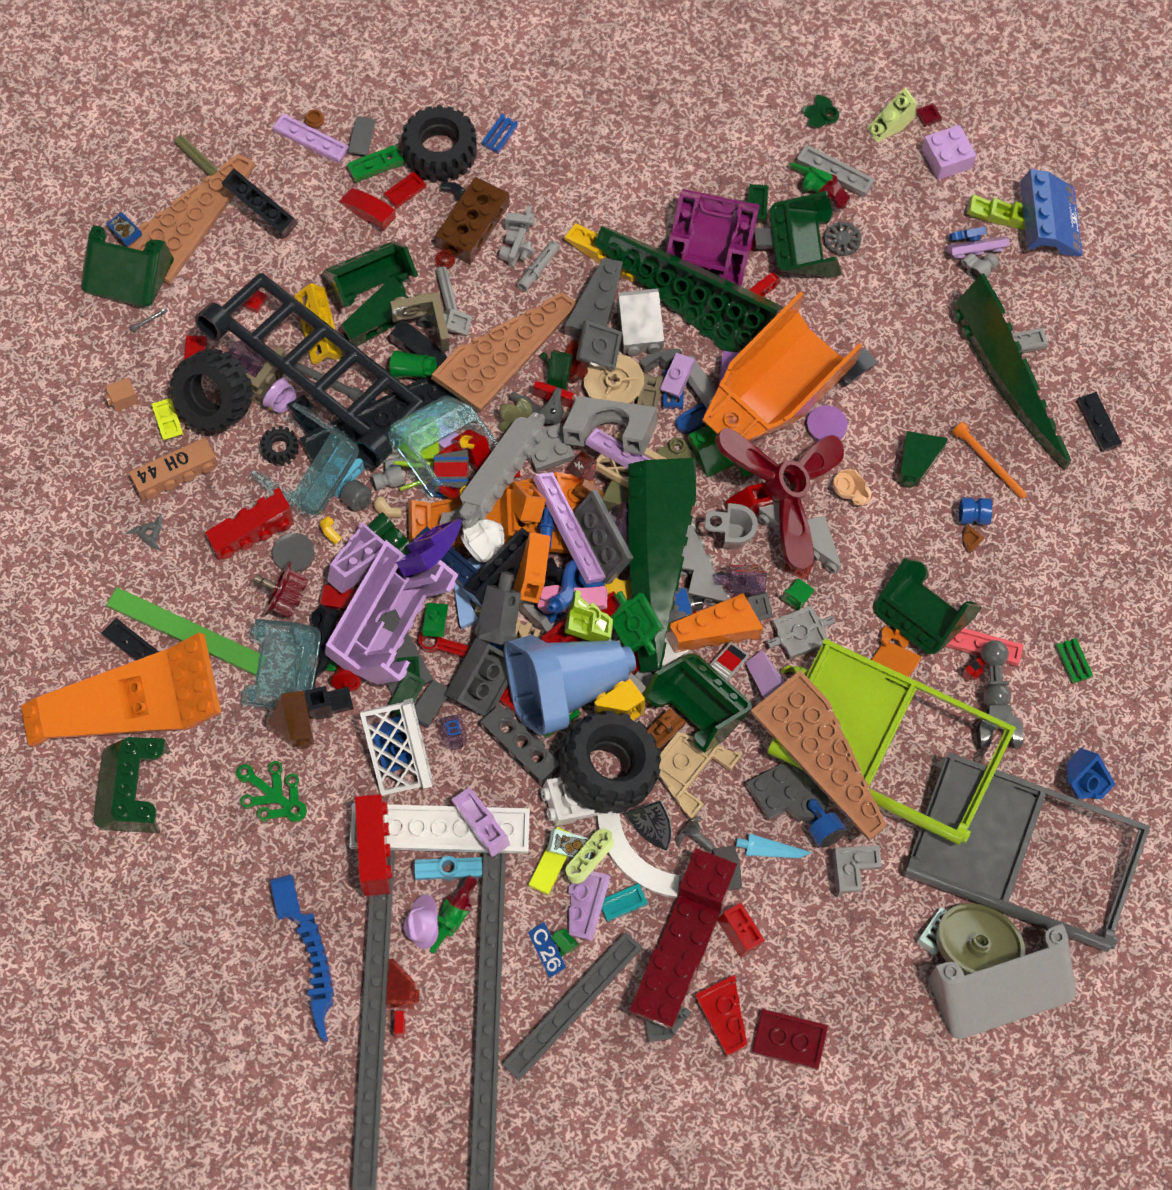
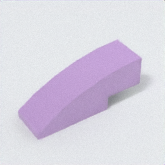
M470 787L451 799L470 829L492 857L510 845L507 834L497 824L494 816Z

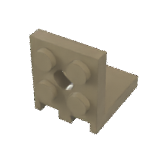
M439 292L430 294L418 293L414 297H398L394 301H390L393 322L433 314L441 352L449 351V334Z
M277 346L275 352L284 358L286 356L285 349ZM268 361L256 377L246 373L247 377L251 379L252 385H250V389H253V396L250 399L263 406V397L270 386L278 379L286 378L287 376Z

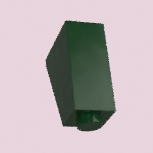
M907 431L903 444L898 483L903 484L905 487H918L943 453L948 438Z

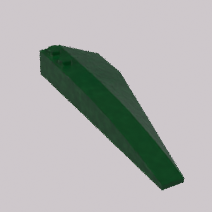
M983 273L955 302L952 311L953 319L960 324L962 335L969 340L988 375L1011 409L1039 444L1065 470L1071 462L1070 455L1061 435L1056 436V424L1053 418H1048L1046 407L1048 406L1045 399L1040 400L1037 393L1040 388L1027 359H1022L1021 357L1022 350L1019 341L1016 342L1013 339L1011 332L1013 327L1010 322L1006 323L1003 314L1006 313L1005 309Z
M695 458L653 459L628 464L629 551L633 556L630 562L632 599L639 593L644 594L664 627L651 640L657 650L656 653L649 656L644 646L638 649L640 671L642 673L662 669L667 644L665 637L671 625L669 617L671 610H674L675 601H673V598L679 586L684 561L682 554L688 541V537H686L688 525H691V510L696 502Z

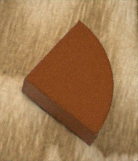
M970 525L966 527L963 537V545L967 552L971 554L984 540V537Z

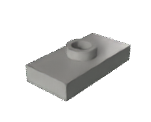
M1043 328L1012 334L1014 341H1019L1022 353L1048 348L1049 344Z

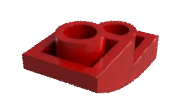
M323 585L319 605L323 604L339 611L341 609L346 610L357 590L350 588L341 593L332 585Z

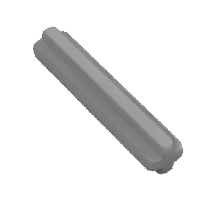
M438 267L436 269L445 308L446 310L453 309L458 311L447 267Z

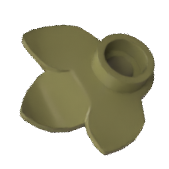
M520 398L516 406L501 404L500 414L503 421L499 423L498 428L506 433L516 418H528L532 414L531 404L524 398Z
M679 437L671 439L667 446L657 451L659 455L666 459H696L695 453L688 449L687 443ZM679 446L681 449L674 450V447Z

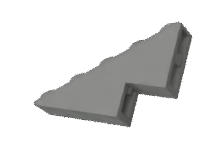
M779 503L759 507L758 521L763 525H769L780 536ZM825 516L808 519L813 543L814 561L824 564L829 572L838 574L841 563Z
M692 520L691 525H688L686 537H688L687 546L684 547L682 554L684 561L681 576L692 578L688 592L689 598L701 596L704 605L714 606L731 598L728 591L723 590L721 576L715 573L712 567V558L709 554L706 555L704 542L701 537L697 536L695 532L696 526Z

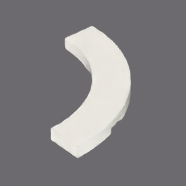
M609 811L608 814L599 813L597 816L599 829H608L611 831L614 839V845L608 854L621 872L634 883H639L650 892L677 899L679 875L654 868L637 855L624 835L620 822V813L617 814Z

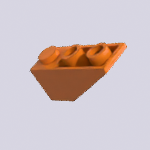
M531 531L529 533L513 590L521 593L520 600L539 604L545 583L550 545L549 535Z

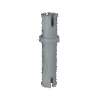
M551 240L534 263L526 268V273L517 282L520 290L526 292L532 283L540 278L542 270L557 251L560 250L557 242Z

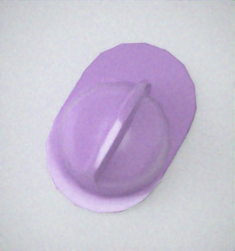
M422 895L417 898L404 921L405 935L422 949L433 946L438 936L437 906L433 897L429 895Z

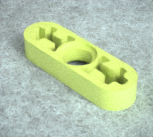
M608 829L597 830L566 866V874L570 882L575 884L583 882L614 845L611 831ZM593 852L596 854L593 859L587 860L584 858L587 853Z

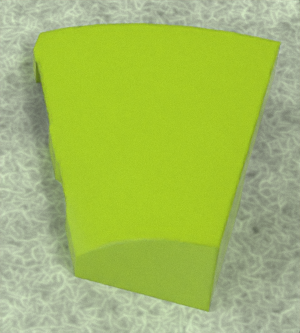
M575 590L567 615L565 633L589 641H608L612 634L613 619L606 613L601 612L593 602L591 604L580 597L582 593Z

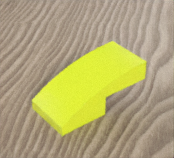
M172 398L152 403L163 441L183 435Z

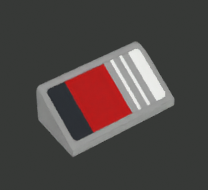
M730 641L709 665L728 681L749 658V655Z

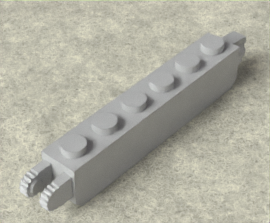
M533 412L528 418H516L460 495L462 508L459 512L460 517L463 518L462 524L464 527L471 528L479 519H485L488 513L492 511L497 500L502 497L507 486L512 483L514 476L522 469L524 462L531 456L536 445L541 442L543 438V431L541 429L545 423V416L543 414Z

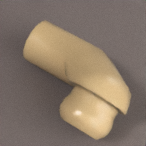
M381 496L375 499L374 508L379 514L383 512L388 518H402V507H390L386 499Z

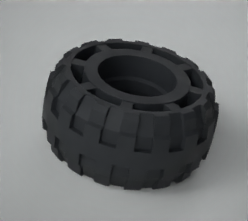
M602 711L600 714L591 713L586 715L569 730L561 744L558 754L561 782L567 785V792L572 798L576 797L581 801L580 804L587 809L592 807L596 809V812L608 814L609 811L617 814L626 812L628 809L636 807L648 796L659 778L661 754L655 746L657 742L652 733L648 734L645 730L646 726L641 721L635 722L630 719L631 715L625 713L615 714L614 711ZM596 750H605L616 755L624 766L625 777L611 779L601 775L594 768L590 753Z

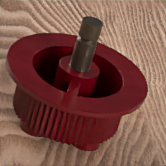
M290 561L285 564L275 583L257 574L254 577V583L271 590L263 611L264 616L272 611L285 618H291L295 607H298L302 600L301 590L304 591L309 579L291 570Z

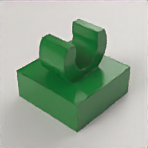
M566 929L556 931L551 937L556 946L558 945L561 948V957L575 951L580 945L569 935Z

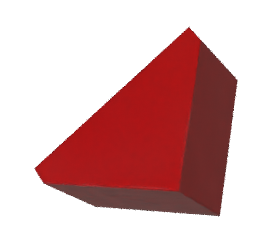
M468 429L453 438L452 441L455 443L464 435L473 437L469 439L468 444H474V448H466L465 450H468L470 465L478 472L491 454L486 436Z

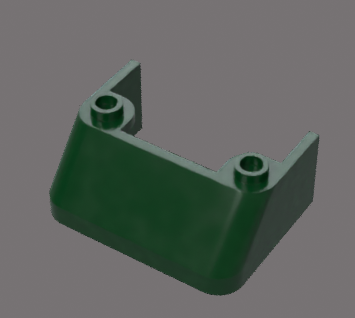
M396 241L380 245L322 271L338 304L343 307L354 303V299L358 294L386 283L393 276L398 282L408 280L409 276H418L408 247Z

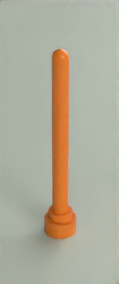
M964 421L959 423L952 430V433L957 438L964 439L1019 498H1025L1026 492L970 434V427Z

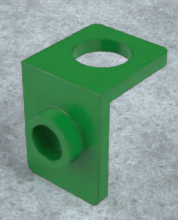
M798 578L789 590H784L781 600L798 611L813 594L814 588Z

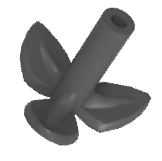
M700 816L691 819L679 833L677 847L680 848L682 840L688 835L708 852L713 850L715 846L700 833L701 829L698 822L703 820Z

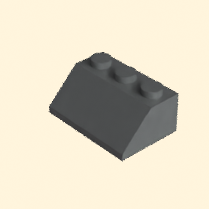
M476 638L445 695L486 717L495 709L509 683L504 652Z

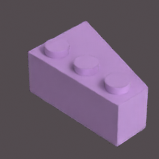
M362 522L356 533L350 537L347 545L341 549L330 564L327 581L341 593L361 582L385 541Z

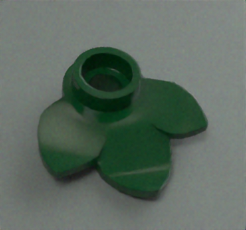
M820 94L816 95L815 105L802 107L804 116L809 118L808 125L818 128L825 124H834L839 119V111L832 105V101Z

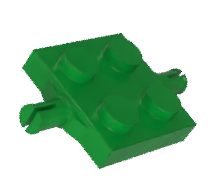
M623 591L617 592L614 596L619 602L620 607L610 616L613 619L612 625L623 645L629 646L633 653L644 646L648 655H653L657 650L651 640L664 627L644 594L639 593L633 599L627 600Z

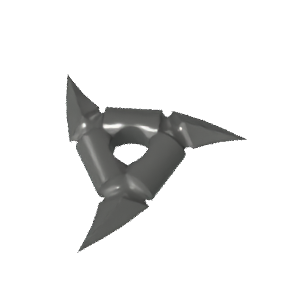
M159 515L155 523L150 522L141 526L138 525L125 534H138L147 545L161 551L156 541L161 530L160 528H162V515ZM148 530H153L152 534L150 535L145 534V532Z

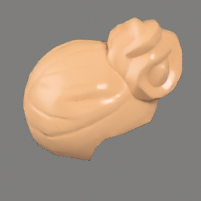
M842 470L833 479V489L841 498L852 499L853 504L858 506L870 502L871 490L866 486V481L856 470Z

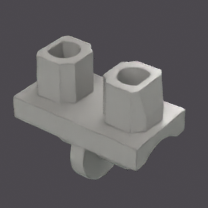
M520 227L519 232L508 230L505 243L512 244L513 247H501L499 258L508 261L509 267L515 268L520 254V259L525 260L526 257H532L535 252L531 247L532 243L530 241L525 243L526 237L524 234L526 229Z

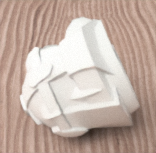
M484 519L478 520L471 528L462 527L463 534L460 537L469 552L479 562H488L504 545V528L500 523Z

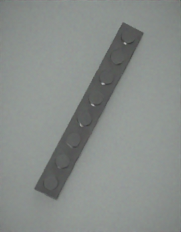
M625 932L503 1063V1067L520 1081L642 950V946Z

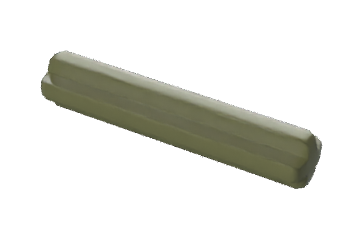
M183 135L175 138V144L207 175L212 176L218 171V168Z

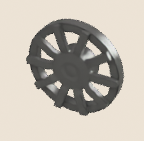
M842 221L830 225L824 237L828 250L839 256H848L855 253L862 241L859 229L852 225V223ZM832 230L836 233V235L830 234L829 232ZM828 237L835 238L832 241H828ZM850 241H857L858 243H857V245L855 246V245H854L852 242H850ZM835 243L837 245L836 248H833L831 244ZM850 245L853 249L848 251L847 247Z

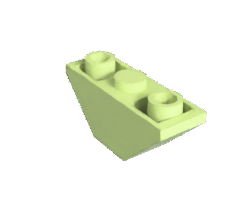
M904 88L867 127L876 142L902 131L915 118L917 102L907 88Z

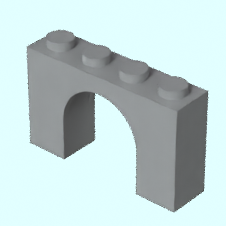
M578 396L563 427L564 442L570 445L585 446L586 439L596 426L607 422H616L626 426L622 436L624 452L644 455L658 423L657 408Z

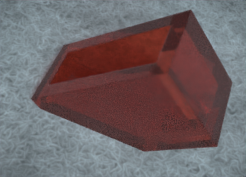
M389 959L387 1008L415 1009V1003L420 1001V989H416L415 981L394 959Z

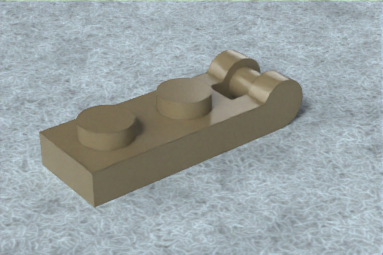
M644 373V386L638 397L637 405L658 407L663 376L657 375V377L649 376V373Z

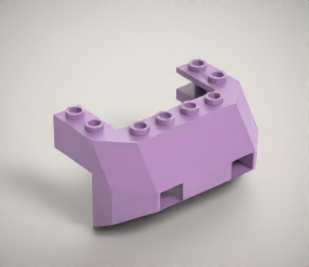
M387 540L384 542L328 640L325 649V655L343 669L349 670L355 675L375 684L396 682L405 677L406 669L410 662L406 660L392 663L397 654V649L402 646L404 636L414 625V618L423 609V602L426 597L450 592L454 588L455 580L458 577V574L441 560L427 571L404 577L396 562L405 557V555ZM396 609L401 620L395 630L391 632L383 628V621L378 622L381 615Z

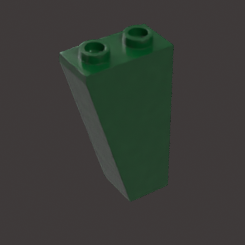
M393 276L341 324L344 337L357 347L397 326L400 321H392L390 301H394L398 297L410 298L405 293L406 289L401 281L398 282Z

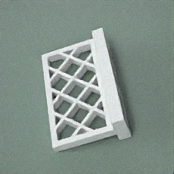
M413 698L406 699L401 703L361 711L360 716L382 796L423 787V789L432 787L433 777ZM400 709L402 717L398 724L387 718L390 711ZM376 715L382 720L377 728L368 724L366 716ZM384 720L395 726L390 736L379 730ZM397 729L406 733L407 738L403 744L392 738ZM376 733L387 739L382 749L373 744L372 739ZM389 742L400 747L395 757L384 751ZM403 749L412 755L409 764L398 759ZM381 754L392 760L387 769L378 764ZM395 762L406 768L401 777L390 772ZM410 770L417 775L418 782L409 783L403 777ZM386 775L397 780L394 787L385 789L383 780Z

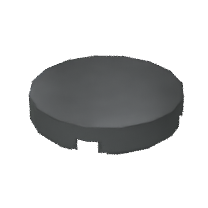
M288 533L281 536L275 542L272 556L276 566L281 571L285 564L290 561L291 570L303 572L311 566L315 558L314 546L308 537L300 533Z

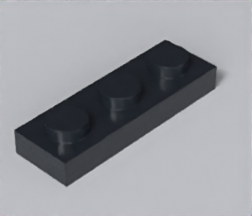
M1097 392L1078 397L1077 403L1101 452L1120 447L1122 442Z

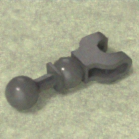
M991 640L984 644L981 650L982 660L989 666L990 681L984 684L987 687L984 691V700L988 705L986 713L1016 727L1009 744L1012 748H1021L1023 745V724L1018 717L1013 715L1011 705H1008L1011 701V693L1007 687L1009 681H1003L1002 665L1008 660L1009 651L1003 642ZM981 720L976 727L978 747L980 749H987L991 745L992 732L994 730L1004 732V730Z

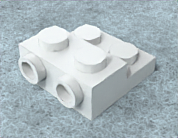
M560 777L546 780L543 788H541L542 799L547 801L549 806L547 817L549 821H553L554 827L575 823L578 819L599 815L595 808L590 807L587 809L580 804L581 801L576 797L572 798L567 792V785L561 782Z

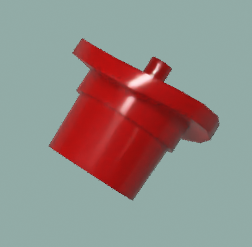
M337 665L336 673L331 677V685L335 689L349 686L350 692L357 690L361 684L360 676Z

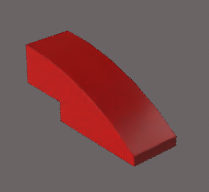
M351 188L339 200L341 205L368 224L370 222L383 231L396 219V210L393 207L361 190Z

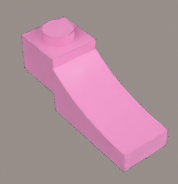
M559 585L543 587L538 608L543 614L556 613L549 612L547 605H549V600L560 592L561 587ZM605 586L574 588V591L578 590L582 593L580 597L589 604L593 602L598 606L599 610L607 609L608 590ZM570 605L563 610L567 615Z

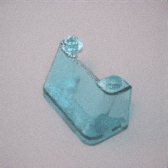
M255 619L253 635L258 642H262L256 683L247 685L243 690L242 704L276 709V702L282 693L304 690L305 694V690L313 689L321 635L319 629L301 623Z

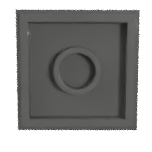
M588 320L583 321L576 360L613 372L616 368L623 332Z

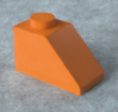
M513 481L514 513L523 523L540 522L546 498L533 483Z

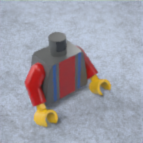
M464 435L459 441L439 451L438 455L434 456V466H422V478H434L435 488L450 499H460V495L469 484L468 450L465 449L474 448V444H468L469 439L473 438L472 436Z

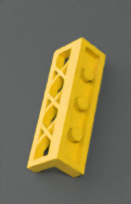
M310 283L294 295L299 302L336 330L324 287ZM307 295L308 299L304 305L302 297ZM301 319L306 337L314 328ZM325 337L309 351L311 362L315 365L327 357L338 360L343 356L342 351ZM318 345L321 346L322 353L319 355L316 353Z

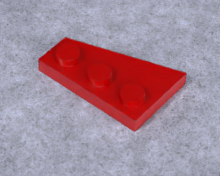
M735 975L695 994V998L726 1057L746 1048L747 1039Z

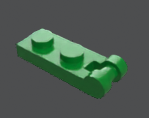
M392 145L347 163V168L356 183L391 168H399L405 164L403 156L399 155L398 147Z

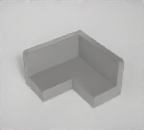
M879 845L835 848L832 858L837 898H841L843 893L862 891L861 870H878L882 868Z

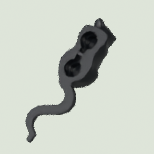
M320 604L319 608L312 613L313 629L310 634V644L315 653L321 655L322 661L309 678L310 689L316 688V679L330 664V658L325 655V649L328 640L337 626L336 620L339 610Z

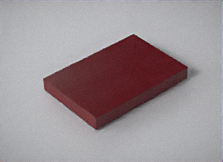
M761 1009L751 1054L818 1071L828 1025Z

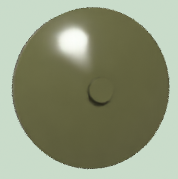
M967 903L954 906L943 915L938 924L936 941L939 951L946 962L957 963L961 967L964 976L1025 956V944L1017 927L1005 915L984 905Z

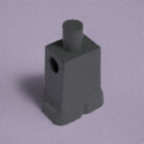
M501 572L498 585H487L475 630V635L478 636V639L500 645H505V642L516 639V624L521 593L511 589L514 574Z

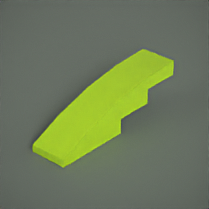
M974 194L970 197L967 209L968 215L991 223L1025 230L1022 203L1015 201L1011 205L997 198L989 201Z

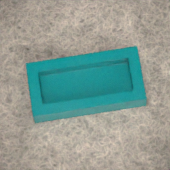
M638 883L604 898L601 910L608 923L647 906L648 901Z

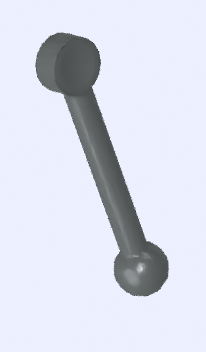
M164 308L140 323L130 325V331L136 332L139 327L167 313L168 310Z

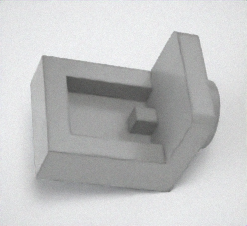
M639 670L635 675L631 673L628 680L631 679L643 695L653 674L651 672L642 673Z

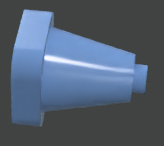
M529 635L507 641L504 645L508 681L516 715L520 722H523L525 726L539 735L566 729L569 726L570 713L595 700L600 694L613 690L614 686L620 681L626 682L629 672L634 671L636 668V661L629 646L621 647L615 640L546 643L534 635Z

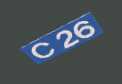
M545 921L530 930L528 934L548 977L551 978L565 969V963L555 942L551 938L552 936Z

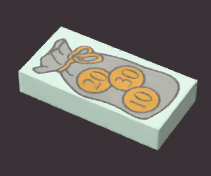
M552 829L547 851L574 858L589 838ZM591 852L587 853L584 858L590 860Z

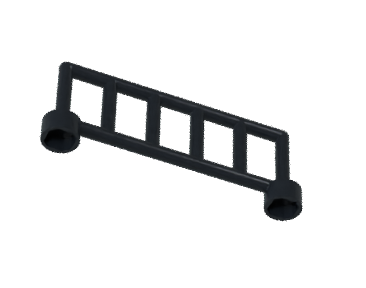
M264 273L257 274L223 306L211 302L195 316L197 327L207 338L218 341L230 331L361 435L354 443V450L357 456L370 467H379L392 454V446L389 441L425 405L421 397ZM262 287L283 305L251 333L230 315ZM294 312L314 330L283 358L262 340ZM325 337L343 351L345 355L314 383L296 369L294 365ZM357 362L377 380L348 408H345L325 391ZM388 387L409 405L385 429L378 432L357 416Z

